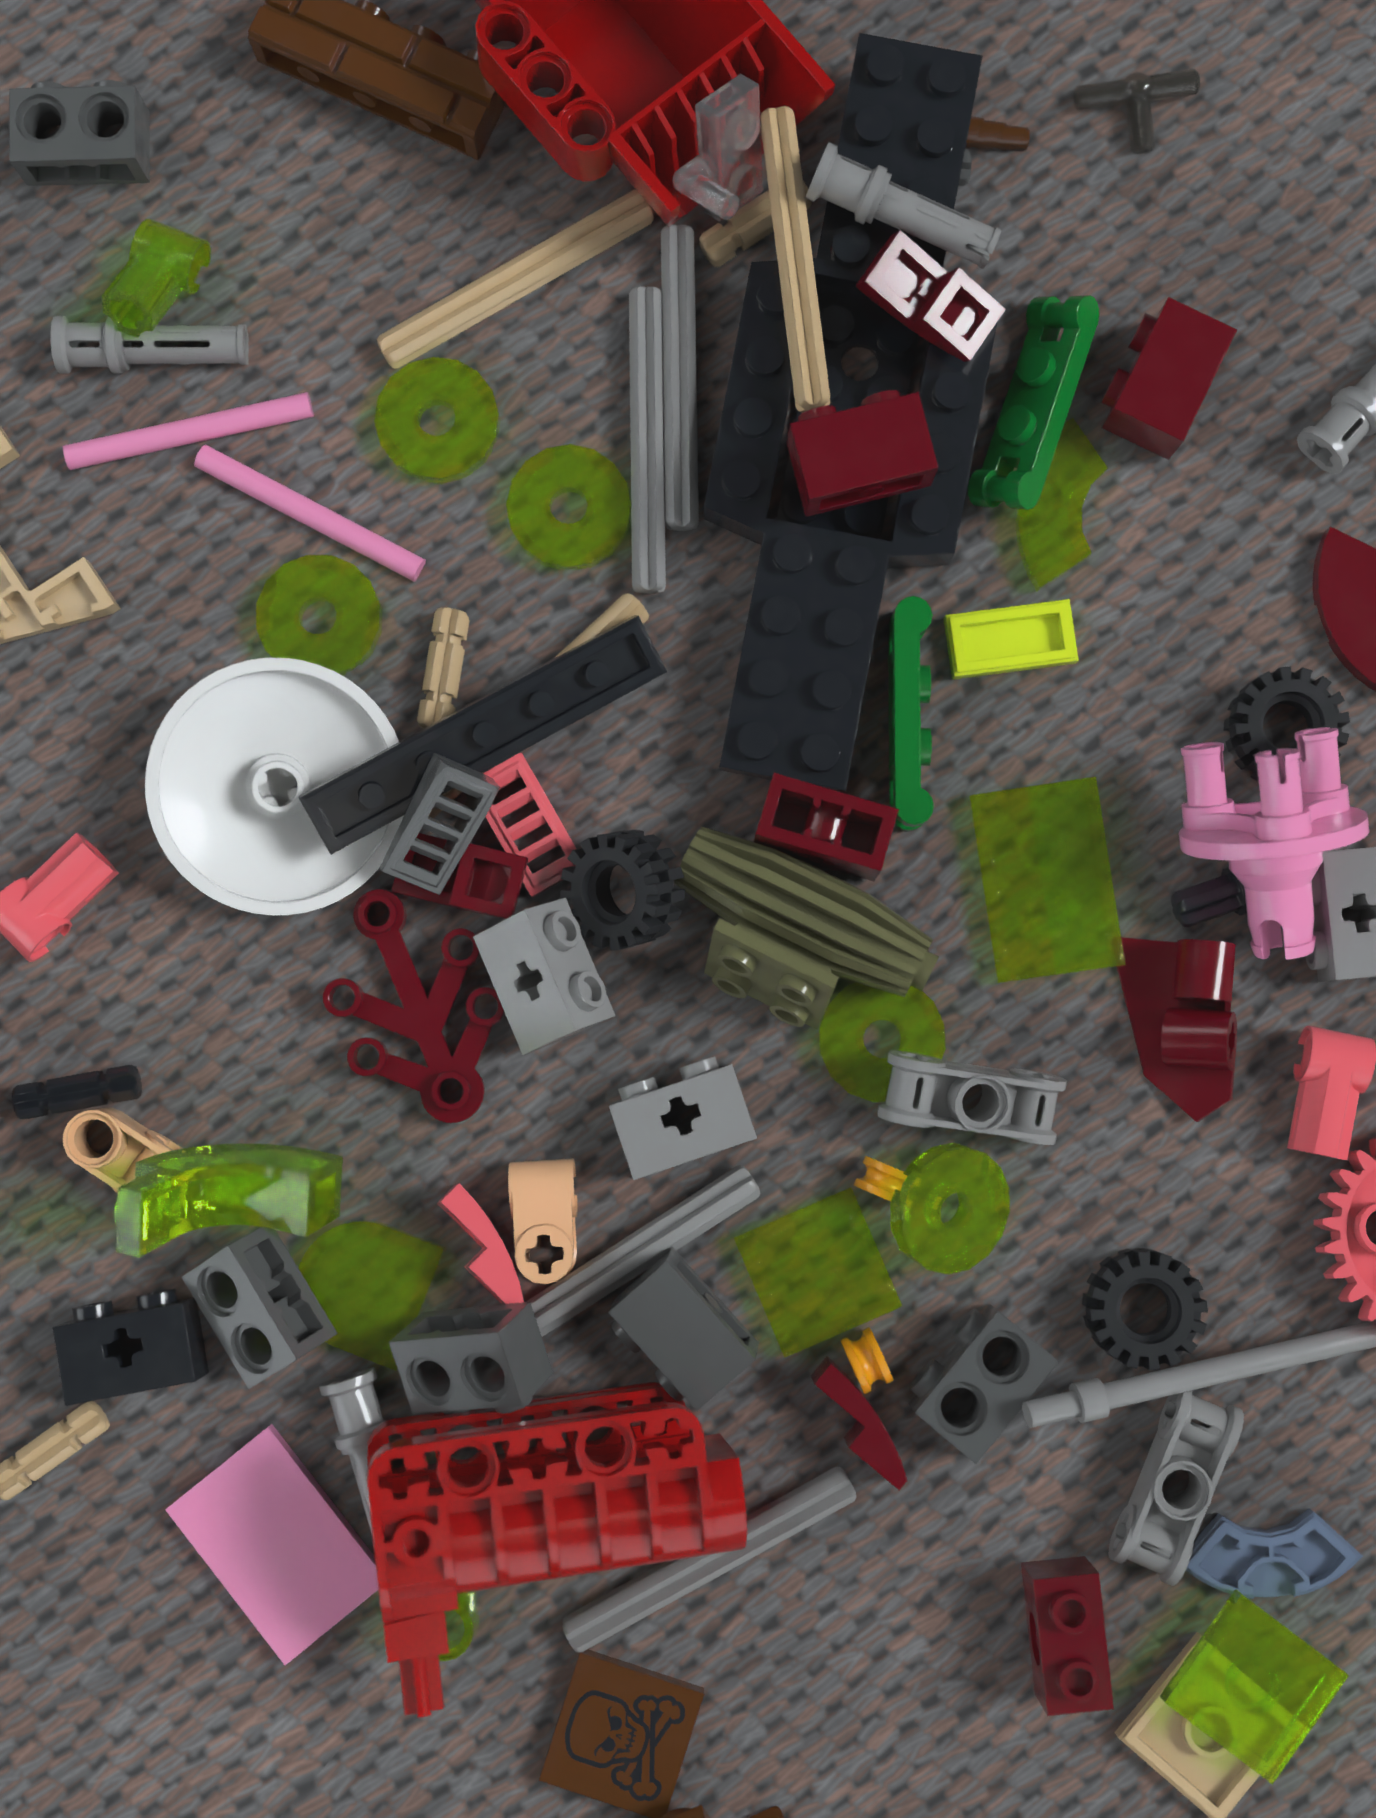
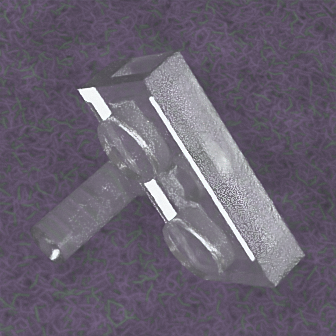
M742 74L695 104L699 155L680 167L673 175L675 189L700 204L704 213L719 222L724 219H731L740 207L749 203L763 192L759 84Z

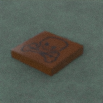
M589 1649L579 1652L539 1781L649 1818H661L667 1813L704 1697V1688Z

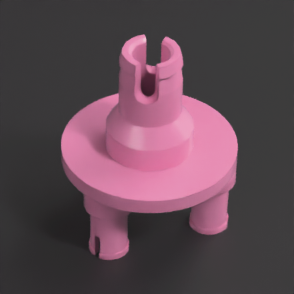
M1320 727L1300 730L1294 733L1297 749H1277V755H1272L1270 750L1256 753L1255 762L1258 766L1261 799L1259 802L1234 803L1233 799L1227 798L1223 743L1205 742L1186 745L1181 748L1188 802L1181 806L1183 828L1179 830L1180 849L1184 854L1192 857L1228 860L1229 870L1245 889L1247 921L1252 936L1250 945L1254 956L1257 958L1267 959L1270 956V949L1283 947L1281 925L1286 960L1304 957L1313 953L1316 936L1313 935L1315 917L1311 880L1323 861V852L1353 844L1369 834L1368 814L1362 809L1350 807L1348 786L1341 784L1337 736H1339L1338 728Z

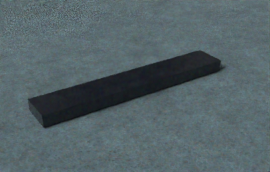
M634 615L301 794L298 798L330 855L405 815L434 752L482 773L665 674L667 670L639 615ZM446 785L441 795L453 788Z

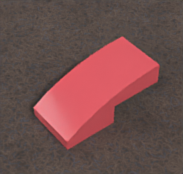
M460 1183L454 1185L437 1204L482 1248L464 1268L500 1304L524 1302L516 1270L500 1235L488 1216Z

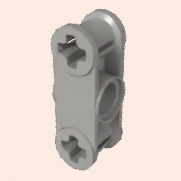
M888 1051L887 1062L892 1065L886 1103L878 1105V1117L890 1122L913 1127L932 1128L936 1126L1000 1135L1034 1144L1054 1145L1056 1143L1057 1134L1052 1130L1058 1093L1066 1090V1079L1033 1070L1013 1068L1005 1070L945 1061L912 1052ZM981 1084L982 1096L980 1102L973 1109L964 1111L963 1098L970 1087Z
M1192 1390L1168 1396L1160 1415L1158 1431L1128 1505L1120 1514L1112 1533L1108 1551L1110 1560L1120 1564L1129 1560L1159 1573L1161 1582L1170 1586H1174L1180 1581L1189 1564L1194 1540L1207 1508L1211 1503L1224 1466L1239 1441L1244 1422L1242 1409L1233 1405H1229L1224 1409L1192 1395ZM1196 1419L1210 1426L1206 1428L1192 1422L1191 1420ZM1176 1470H1187L1189 1483L1184 1493L1174 1498L1163 1497V1481L1167 1475Z

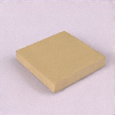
M1197 1632L1118 1727L1115 1734L1209 1818H1226L1302 1723Z

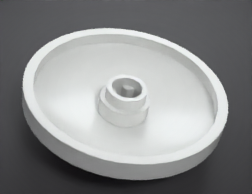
M259 658L232 664L215 671L188 689L166 714L156 732L150 748L145 775V798L153 831L164 853L179 873L194 887L222 904L238 910L263 915H293L326 907L353 893L379 869L404 815L330 855L298 796L398 743L399 740L387 717L375 701L352 681L333 670L315 663L291 658Z

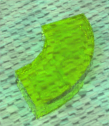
M1073 417L1064 424L1037 505L1029 510L1017 509L1016 537L1018 550L1026 573L1037 592L1088 559L1092 554L1082 531V506L1090 487L1106 472L1108 467Z

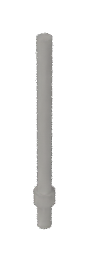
M1376 1320L1102 1383L1098 1378L1072 1383L1067 1392L1024 1401L1022 1403L1023 1416L1029 1428L1076 1418L1080 1423L1108 1417L1110 1409L1375 1348Z

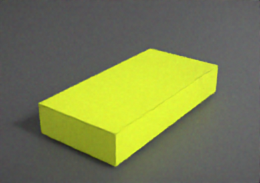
M1070 599L945 615L944 617L952 680L1076 664L1079 661Z

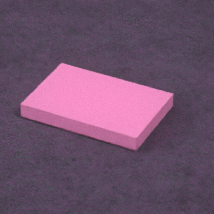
M273 1424L269 1425L165 1509L284 1665L288 1664L378 1590L375 1556Z

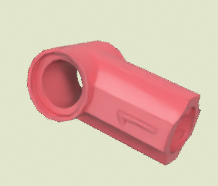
M75 833L29 878L22 877L0 891V933L28 962L40 959L49 952L45 946L59 932L65 936L72 927L70 920L111 882L119 872L83 835Z
M1308 1025L1301 1032L1298 1044L1304 1045L1301 1065L1294 1063L1293 1068L1294 1078L1299 1082L1287 1148L1347 1160L1359 1094L1365 1093L1373 1077L1376 1064V1044L1372 1038Z

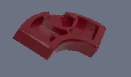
M1330 526L1324 531L1314 561V605H1317L1322 625L1330 640L1328 644L1336 657L1355 678L1376 692V548Z

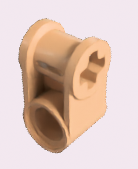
M96 1108L76 1114L67 1123L63 1133V1147L67 1156L75 1164L110 1185L117 1194L129 1203L156 1216H160L166 1205L163 1199L182 1170H191L196 1162L195 1157L167 1137L147 1129L122 1111L114 1108ZM97 1119L105 1122L113 1133V1144L105 1155L93 1151L87 1141L89 1126Z
M574 1158L509 1163V1204L514 1226L515 1260L517 1268L523 1276L534 1283H555L570 1274L576 1264L575 1217H577L578 1201L577 1195H574V1177H576ZM547 1235L550 1236L551 1245L562 1247L564 1252L563 1260L554 1261L551 1267L552 1273L548 1274L543 1273L541 1263L531 1262L529 1256L530 1249L539 1248L541 1246V1237Z

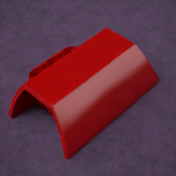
M474 0L482 9L475 24L479 69L487 82L564 172L573 179L583 182L595 181L605 176L614 163L667 226L678 222L764 154L760 116L765 109L781 106L790 107L794 111L797 126L834 93L835 83L763 0ZM500 41H511L517 46L502 50L495 48L493 45ZM549 87L555 89L558 94L543 98L535 95L533 92L539 88ZM590 134L595 136L599 142L584 146L576 143L573 139L579 135Z

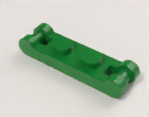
M1090 295L1070 296L1062 303L1054 296L1034 297L1030 301L1026 312V322L1029 330L982 469L976 470L969 479L968 496L974 506L994 508L1001 502H1005L1009 508L1029 510L1037 505L1098 325L1099 307L1094 297ZM1064 328L1060 341H1057L1060 329Z
M915 596L906 597L898 603L888 624L889 806L899 809L894 826L906 832L914 831L921 827L930 818L934 809L933 798L929 792L921 788V766H930L932 735L930 728H921L920 703H929L931 697L930 665H920V639L931 624L933 614L927 601Z

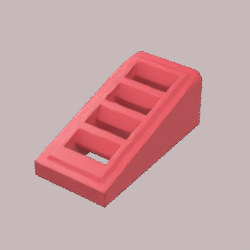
M518 753L483 774L492 777L500 786L499 790L519 778H522L526 787L495 805L492 803L485 818L504 851L527 857V863L553 848L561 846L565 856L535 873L531 872L528 865L526 866L523 884L533 898L563 881L561 879L563 868L575 866L567 858L572 850H576V847L523 753ZM532 801L536 802L540 810L506 828L502 818ZM548 823L553 833L521 851L518 849L514 841Z

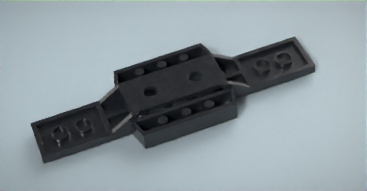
M859 33L839 136L838 154L871 169L878 165L888 168L887 172L892 174L890 181L954 209L983 56ZM827 201L817 257L813 258L830 390L829 406H835L838 412L862 406L861 401L886 390H897L900 396L908 395L919 335L887 313L855 286L889 237L900 230L873 218L871 224L865 222L863 225L855 221V213ZM903 232L941 267L944 266L946 250ZM778 261L751 262L704 504V520L761 545L719 766L720 771L772 780L773 773H777L845 793L887 569L949 565L956 551L997 323L973 358L967 362L952 356L929 341L926 343L918 392L939 468L931 486L898 494L890 541L881 538L888 497L806 517L790 454L788 456L777 518L770 519L767 518L793 382ZM857 347L870 350L875 355L878 363L875 374L869 379L862 381L848 377L843 371L841 364L844 354L850 349ZM798 410L795 422H798V416L802 414Z

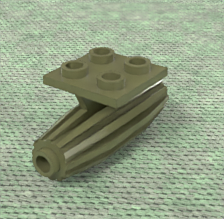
M702 826L698 830L682 859L680 867L684 878L674 880L677 886L685 889L688 894L724 919L719 918L713 929L704 973L713 977V984L721 991L736 998H745L748 995L770 1006L769 1010L776 1018L792 1026L802 1027L806 1024L816 1030L818 1029L839 977L905 997L910 986L920 991L923 990L939 956L928 951L933 941L931 937L871 894L777 848Z

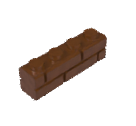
M264 0V5L259 7L248 30L247 38L258 62L476 160L480 159L506 105L505 101L481 73L477 50H469L467 55H464L446 47L443 38L425 26L413 25L411 30L392 23L384 10L366 0H357L355 5L343 0Z

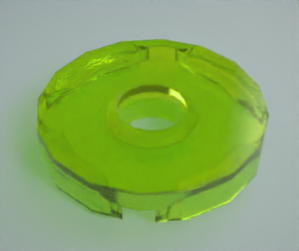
M429 357L408 363L389 378L377 398L374 423L383 451L398 470L417 479L426 480V482L444 484L464 479L486 463L497 441L500 416L493 390L478 371L456 359ZM441 405L448 407L454 412V424L445 434L438 436L430 435L420 427L421 417L430 407Z
M572 444L546 448L526 460L511 481L506 502L511 532L524 553L544 567L558 570L560 568L566 570L592 568L613 555L627 535L631 515L627 482L616 465L594 449ZM564 493H576L583 497L587 503L585 515L575 523L567 524L560 522L551 513L554 500Z
M305 555L283 564L266 580L256 603V630L265 651L272 658L303 660L321 665L344 676L347 675V672L354 670L359 664L362 665L373 654L382 633V606L371 581L354 564L332 555ZM320 601L332 604L336 610V621L332 628L322 634H313L304 629L302 618L308 606Z
M855 982L844 987L828 1004L819 1026V1055L829 1076L848 1094L870 1102H886L892 1065L887 1062V1057L879 1058L873 1056L864 1045L865 1030L875 1021H887L897 1029L899 1045L896 1051L918 1053L942 1060L946 1049L945 1024L934 1001L923 991L912 986L909 987L905 997Z
M948 1143L929 1148L911 1161L903 1173L908 1177L903 1182L901 1191L897 1189L894 1191L890 1204L891 1231L899 1249L907 1257L927 1270L949 1275L974 1267L989 1256L1001 1239L1010 1213L1009 1186L1001 1167L982 1151L957 1143ZM957 1193L959 1200L958 1209L949 1221L943 1223L941 1220L943 1203L949 1196Z

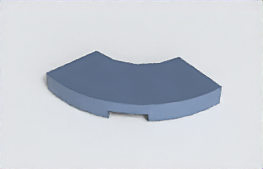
M1310 1508L1289 1524L1265 1530L1239 1526L1218 1513L1194 1540L1192 1555L1186 1571L1211 1587L1239 1597L1254 1599V1597H1278L1291 1594L1296 1597L1320 1589L1338 1579L1350 1570L1363 1555Z

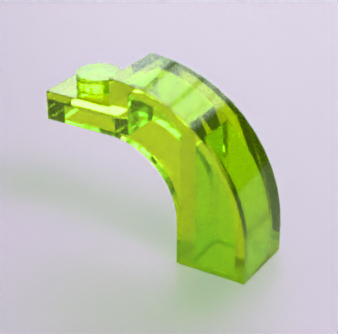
M237 1143L189 1147L145 1158L136 1162L135 1179L118 1187V1198L114 1207V1220L117 1224L116 1252L140 1258L184 1233L221 1225L258 1226L307 1237L340 1217L343 1156L293 1146Z

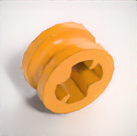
M865 1156L863 1164H865L867 1169L866 1174L862 1178H856L854 1186L907 1208L910 1200L906 1197V1190L909 1186L916 1185L919 1178Z
M870 1327L863 1329L861 1338L856 1341H852L848 1337L840 1340L864 1394L872 1391L871 1386L875 1381L882 1380L886 1384L894 1381Z

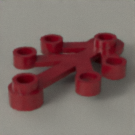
M371 890L363 894L356 902L353 911L354 923L360 933L372 940H376L403 1008L363 992L358 983L345 978L335 979L326 986L323 992V1003L328 1012L335 1016H356L417 1041L428 1067L389 1054L386 1046L381 1041L368 1037L356 1040L349 1047L347 1053L349 1067L358 1075L374 1076L378 1074L420 1091L424 1108L432 1117L439 1121L457 1123L467 1120L479 1110L485 1094L484 1082L476 1070V1066L493 1025L500 1022L505 1015L495 989L482 987L474 990L466 1002V1011L470 1020L452 1056L442 1031L469 966L475 964L481 956L473 938L475 934L464 928L454 929L446 934L441 945L444 960L430 994L427 996L401 934L407 919V912L403 902L399 897L387 890ZM376 903H385L390 912L388 921L381 926H372L367 917L368 910ZM465 936L470 938L473 943L472 954L465 960H456L450 951L451 943L457 937ZM342 986H349L355 995L353 1005L346 1010L338 1009L333 1002L334 992ZM482 995H492L497 1000L498 1010L492 1018L481 1019L475 1012V1002ZM370 1044L378 1050L379 1061L375 1067L364 1069L358 1063L357 1054L361 1047ZM449 1078L458 1080L463 1086L461 1099L453 1104L444 1101L440 1094L442 1083Z

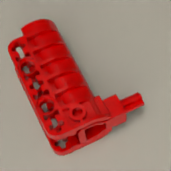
M647 1382L535 1398L524 1408L510 1413H498L495 1408H486L446 1415L442 1412L394 1418L382 1422L373 1430L368 1440L367 1488L387 1663L398 1662L403 1711L405 1715L417 1714L418 1718L431 1716V1711L442 1710L445 1707L439 1655L449 1653L445 1611L458 1609L457 1594L743 1550L746 1547L747 1515L739 1457L720 1433L704 1435L701 1423L691 1410L686 1407L684 1400L679 1402L672 1398L659 1382ZM660 1397L662 1402L651 1403L650 1399ZM628 1400L627 1407L618 1408L617 1402ZM590 1406H600L606 1409L580 1413L583 1409ZM564 1410L563 1416L554 1417L552 1411ZM532 1415L534 1420L521 1422V1417ZM500 1419L499 1425H488V1420ZM458 1425L474 1427V1429L449 1432ZM603 1426L610 1427L608 1433L602 1438L595 1441L587 1440L589 1434L595 1429ZM435 1428L432 1435L424 1436L421 1431ZM564 1432L566 1433V1436L569 1441V1443L566 1445L562 1437V1433ZM402 1434V1439L389 1443V1436ZM536 1438L535 1447L529 1449V1440ZM501 1442L504 1453L497 1455L493 1443ZM465 1446L479 1449L473 1457L465 1460L451 1457L456 1450ZM435 1451L437 1463L428 1465L426 1452ZM404 1458L405 1466L399 1468L392 1467L391 1460Z

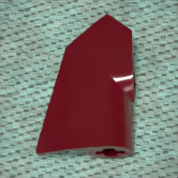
M1113 937L1110 940V945L1143 1074L1194 1121L1200 1122L1233 1100L1237 1019L1236 1014L1231 1012L1236 944L1200 939H1179L1177 942Z

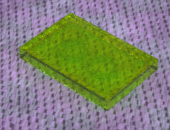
M1096 776L969 795L997 983L1126 965Z

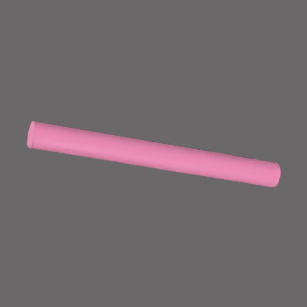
M308 392L64 445L63 453L68 468L74 470L314 417L310 396Z
M208 445L202 446L195 458L194 466L413 582L416 581L426 563V560Z

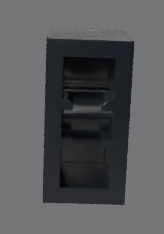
M176 1288L136 1296L138 1308L114 1312L112 1300L72 1308L74 1320L53 1327L65 1406L196 1382L207 1375L209 1370L198 1304L194 1297L178 1300ZM126 1335L133 1339L141 1338L143 1349L136 1353H133L130 1349L120 1350L119 1339Z

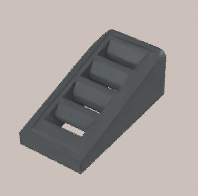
M434 752L380 866L381 871L440 895L487 815L500 786L492 777ZM446 785L469 794L464 805L441 795ZM433 807L457 816L454 827L429 817ZM421 828L446 838L447 841L444 848H439L416 838ZM412 850L436 860L433 871H428L404 861L408 851Z

